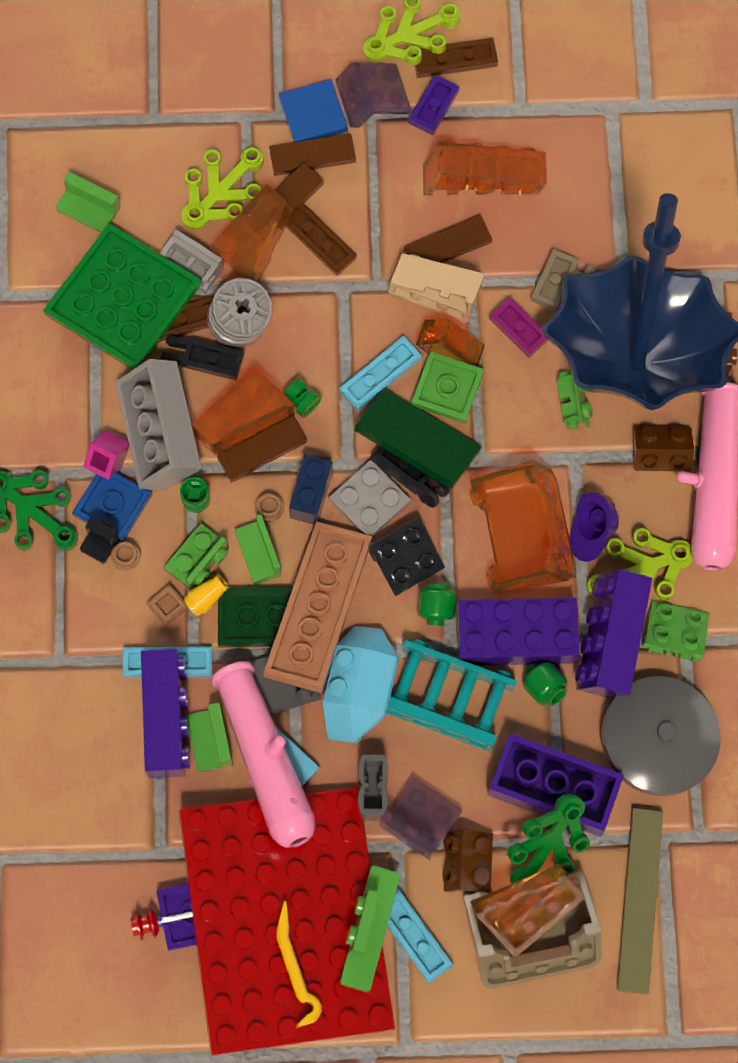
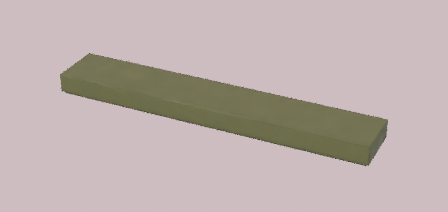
M632 809L617 991L649 994L663 811Z

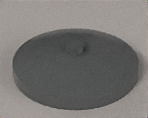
M652 676L634 681L630 695L615 696L605 712L601 729L603 750L611 768L615 772L624 775L623 781L626 784L650 795L670 796L685 792L694 787L712 770L720 749L719 723L710 703L694 687L672 677Z

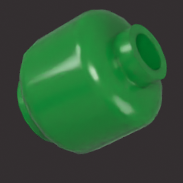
M427 583L426 588H422L418 593V616L427 619V625L444 626L445 620H452L455 617L456 592L450 590V585Z
M534 663L526 670L523 687L539 705L549 704L554 706L566 696L567 679L553 663Z

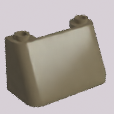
M583 871L564 873L555 881L554 891L495 903L493 895L484 891H477L471 895L464 896V904L482 983L486 987H502L587 969L601 961V929Z

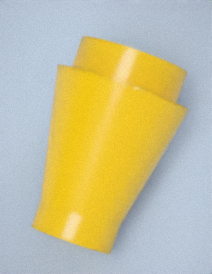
M216 575L213 579L189 590L188 595L184 597V601L195 615L207 614L229 587L220 575Z

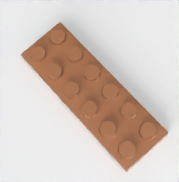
M316 521L264 670V678L322 693L369 552L368 545L372 543V536Z

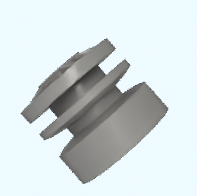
M236 278L224 283L217 290L207 311V324L211 334L218 342L228 347L242 348L253 344L261 336L272 316V302L268 292L259 283L250 279ZM242 305L246 309L245 312L239 314L237 313V309L240 308Z

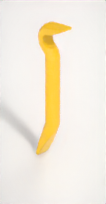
M283 901L277 926V942L297 999L302 1004L309 1003L312 1006V1012L307 1014L296 1025V1028L314 1023L319 1018L321 1004L317 997L307 991L289 939L287 903Z

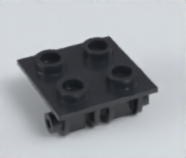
M419 517L368 545L371 550L369 552L371 558L379 565L394 596L401 594L445 568Z

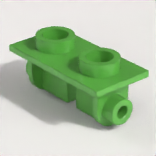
M572 368L571 375L570 372L559 373L557 385L560 400L569 398L571 402L561 404L564 424L567 425L568 429L578 428V423H583L586 427L591 428L590 418L593 417V411L590 402L586 400L585 390H582L575 384Z

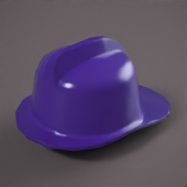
M590 492L580 499L570 532V549L578 560L584 562L595 560L602 553L607 538L613 536L619 526V515L615 504L606 501L599 493Z

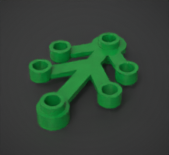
M37 470L31 476L11 478L8 473L0 471V480L4 482L0 488V520L4 519L7 521L6 525L0 528V533H6L11 527V522L8 516H6L7 499L15 505L17 534L15 535L14 542L19 550H29L33 545V539L29 534L28 516L53 535L58 549L62 551L74 549L78 543L75 530L70 526H60L37 508L51 505L67 506L71 501L69 491L61 487L57 488L53 493L22 496L15 490L34 487L38 490L45 489L49 484L47 474L42 470ZM43 476L45 480L41 484H36L34 482L35 478ZM64 493L67 495V498L64 501H58L56 499L57 496ZM62 533H69L70 538L68 540H60ZM27 537L29 541L26 545H20V538Z
M565 794L556 801L554 811L524 822L522 831L529 840L512 844L507 850V856L513 864H521L527 859L529 852L538 850L527 867L517 868L510 875V883L516 892L528 895L535 890L536 875L552 850L555 857L554 868L560 876L574 871L575 865L567 856L562 833L568 825L571 833L569 844L573 850L581 853L588 849L590 841L582 832L579 820L585 810V804L580 797L573 794ZM553 824L550 830L543 833L544 827Z

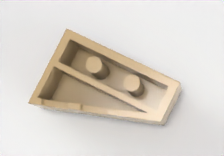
M402 253L390 282L388 293L468 323L485 274L424 259L414 254Z

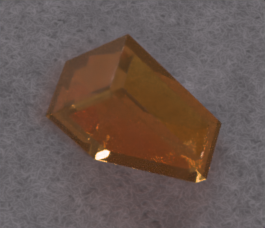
M449 318L424 320L416 342V346L427 354H430V351L476 367H478L485 347L484 344Z

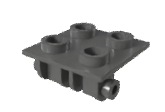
M269 656L250 662L255 666L253 676L270 715L321 700L319 692L264 678V670Z

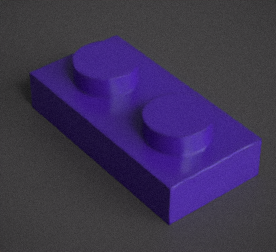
M435 75L410 116L409 124L434 135L459 93V86Z

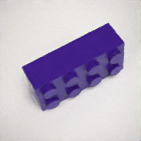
M618 569L598 575V578L595 579L592 586V595H594L593 606L589 608L586 622L589 624L588 631L581 643L582 662L577 667L575 673L576 690L607 698L630 695L652 577Z
M577 598L458 600V659L476 666L532 665L543 662H551L553 664L577 663L580 656Z
M177 649L141 651L145 773L149 778L185 777V769L191 768L190 751H188V747H184V739H189V721H187V717H183V709H188V692L186 687H182V680H187V663L184 657H180Z
M510 733L488 796L543 816L555 810V803L561 796L573 794L580 797L585 804L584 813L579 818L582 830L601 837L606 829L624 775Z

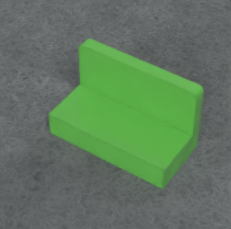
M68 172L64 179L66 191L56 205V210L102 233L108 223L111 224L121 208L118 196Z
M262 515L256 516L255 523L234 529L253 585L280 577L281 568Z
M220 703L209 704V710L186 716L187 721H189V733L196 768L199 773L233 766Z

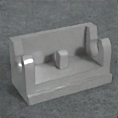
M177 229L160 253L163 257L201 279L202 285L199 289L204 293L208 292L224 270L222 258Z

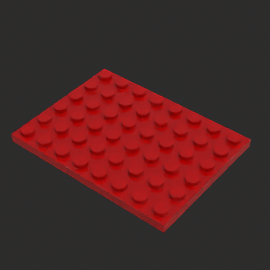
M358 787L306 793L305 795L315 817L314 834L306 843L289 848L278 844L270 835L258 799L179 809L211 1056L395 1030L383 947L380 951L369 992L340 984L350 946L346 944L350 926H355L358 916L354 914L355 905L358 897H363L370 871L364 823L358 811ZM283 901L287 903L289 939L307 991L317 997L321 1004L319 1018L314 1023L296 1028V1025L307 1014L312 1012V1006L309 1003L302 1004L297 999L277 942V926Z

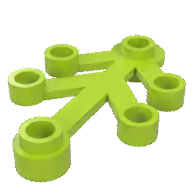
M404 0L405 11L398 30L395 34L387 37L390 25L396 22L397 16L394 7L385 6L380 10L381 22L376 35L365 40L363 53L371 62H382L387 57L406 61L410 65H417L421 62L422 54L420 48L431 50L435 54H441L446 50V39L444 36L434 35L428 38L420 36V34L440 25L446 29L457 27L461 21L459 8L451 3L445 4L440 8L438 14L412 25L416 13L421 9V1ZM416 3L415 6H410L408 4ZM386 14H391L392 16H391V17H385L384 15H386ZM437 42H438V43H442V45H440V46H435V45H433V44H435V43H437ZM401 43L412 45L406 50L394 47ZM417 54L416 57H410L409 55Z
M255 147L246 148L241 154V161L220 183V153L214 149L208 150L204 154V163L207 166L208 195L201 202L199 195V186L202 183L201 172L197 169H189L185 173V181L189 190V204L183 208L181 219L187 228L193 230L203 228L208 221L229 220L231 222H239L243 218V208L240 204L231 203L226 209H211L217 202L249 201L257 203L262 198V189L258 184H250L246 189L230 190L247 171L256 172L262 168L263 154L259 149ZM252 154L257 156L254 160L247 158L248 155ZM211 156L217 157V160L215 162H209L208 158ZM192 175L198 176V179L196 181H190L189 177ZM256 190L259 194L257 196H250L249 192ZM232 210H238L240 212L236 216L230 214ZM192 212L200 213L197 218L191 217L190 214Z
M644 528L635 531L632 538L634 545L639 548L648 547L663 555L651 558L624 547L623 542L619 539H611L607 543L606 553L609 557H619L636 564L624 569L625 571L652 577V582L657 570L669 566L664 581L660 582L656 588V595L661 600H669L673 596L675 590L673 585L680 569L689 567L693 562L691 545L688 542L676 540L669 544L652 537L650 532ZM644 534L647 537V541H638L637 535ZM616 544L620 547V551L617 553L612 552L610 546ZM675 551H684L685 557L678 558L675 555ZM601 574L593 575L588 581L587 592L592 598H594V595H592L593 583L598 578V575ZM662 586L668 587L670 594H662L660 588Z

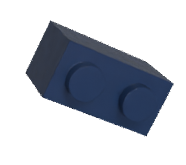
M304 455L289 507L290 519L315 525L316 521L319 522L333 474L332 461Z

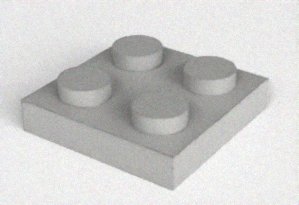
M371 460L329 497V501L360 533L370 535L372 538L411 503V499Z

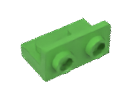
M200 523L164 566V570L191 590L205 583L210 576L208 571L215 563L219 565L226 558L229 552L227 550L228 541L223 536L221 538Z

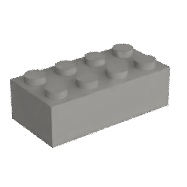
M148 359L117 380L115 383L139 489L168 490L202 469L177 361Z

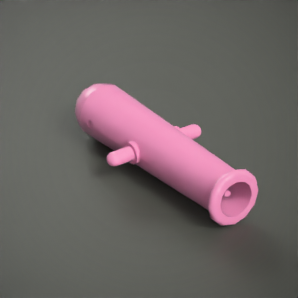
M727 382L724 387L701 392L705 399L698 471L696 473L680 471L676 475L679 482L692 484L696 488L690 548L693 561L699 567L713 571L727 568L731 564L736 553L738 385Z
M250 662L228 664L212 676L211 684L219 689L250 777L249 783L254 788L272 838L285 848L300 846L313 837L315 817L284 747L286 743L285 738L279 735L253 676L255 666Z

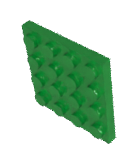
M108 223L44 308L43 312L45 316L134 370L148 359L166 332L201 287L202 281Z

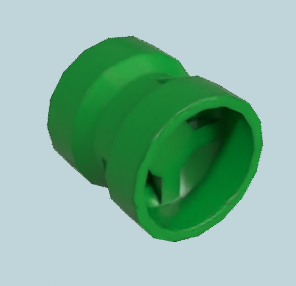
M298 378L285 390L282 400L288 405H293L296 408V413L305 418L317 408L322 397L316 391L308 389V384L302 378Z
M190 477L181 484L180 496L185 509L193 513H200L209 506V487L202 478Z

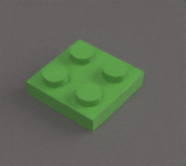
M430 351L411 404L419 409L466 424L485 369Z

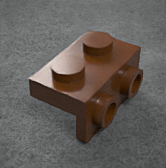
M634 426L635 471L690 472L692 470L694 443L691 427Z
M468 829L448 831L444 842L445 868L442 875L444 892L460 891L474 893L484 891L491 894L493 833Z

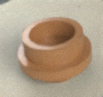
M263 494L255 503L256 515L261 514L265 522H274L283 514V501L275 494Z
M128 541L118 543L111 552L112 563L116 568L123 571L135 568L140 561L138 547Z

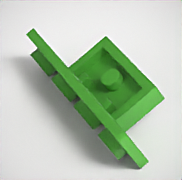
M377 866L370 868L363 897L359 896L355 905L354 914L358 915L355 926H350L346 939V944L350 946L340 979L341 985L364 992L370 991L400 879L399 873Z

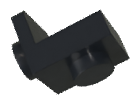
M91 517L85 526L88 536L81 545L80 551L105 564L115 545L120 540L115 530L116 527L103 518L98 521Z

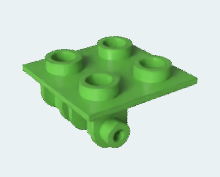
M652 600L643 648L648 649L650 653L652 651L662 654L663 650H665V656H669L670 652H674V658L676 659L678 654H680L682 659L691 660V662H695V660L701 661L704 656L710 613Z

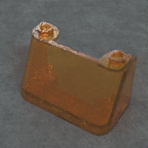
M532 460L470 480L472 486L470 498L474 506H478L481 510L485 511L495 564L489 567V572L486 574L488 585L492 591L502 593L565 582L576 578V566L556 476L550 468Z

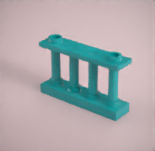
M413 639L412 642L405 640L403 652L410 654L396 693H392L390 696L386 714L492 752L497 736L492 734L493 731L490 728L504 690L514 693L517 680L512 679L513 676L508 672L502 670L492 672L430 649L429 644L421 640ZM424 659L438 666L424 703L418 707L408 703L406 697L420 660ZM451 669L466 676L452 713L445 717L437 714V710L434 707L448 670ZM478 679L494 686L479 725L476 724L475 727L464 724L465 720L462 718Z

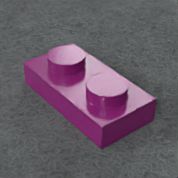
M511 297L489 317V320L528 358L549 341L541 332V327Z

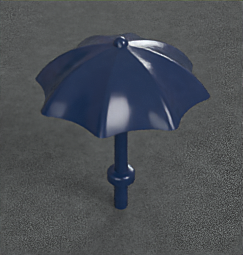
M664 193L659 197L655 222L648 224L644 228L642 243L644 248L650 252L648 262L638 256H629L619 264L600 272L566 276L563 280L561 304L554 316L541 328L543 335L560 349L568 359L572 368L574 382L578 387L592 393L618 395L648 410L659 409L671 399L687 393L708 392L724 387L727 383V360L734 345L738 342V322L731 318L718 303L708 277L664 270L667 255L674 253L678 249L681 238L679 229L674 225L678 198L674 194Z

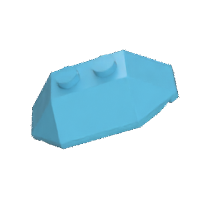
M354 626L337 645L323 698L326 732L329 740L357 744L363 735L369 732L386 716L399 657L382 629Z

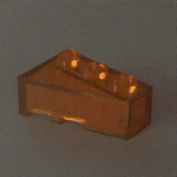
M266 184L210 248L241 278L250 279L260 284L266 266L268 267L271 261V255L276 243L279 242L293 210L281 195Z
M557 864L470 901L476 916L516 958L586 897L574 879L560 864Z

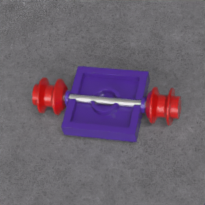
M188 884L156 890L161 915H158V918L156 912L151 908L148 909L147 915L142 916L136 910V917L130 918L133 935H139L141 941H143L144 934L151 933L156 938L160 931V924V928H164L168 952L196 946Z

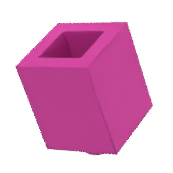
M104 431L90 443L83 467L109 480L123 467L129 449V442Z

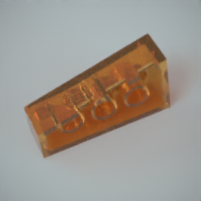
M443 140L437 142L423 164V195H434V190H447V195H459V191L474 190L476 195H487L495 190H500L502 195L539 194L547 183L546 152L536 151L533 148L520 150L510 149L505 145L490 147L483 146L481 143L460 144L453 140Z

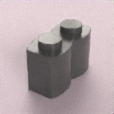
M362 755L359 761L358 781L360 790L358 794V811L363 821H383L387 814L388 794L385 787L388 780V763L384 755Z

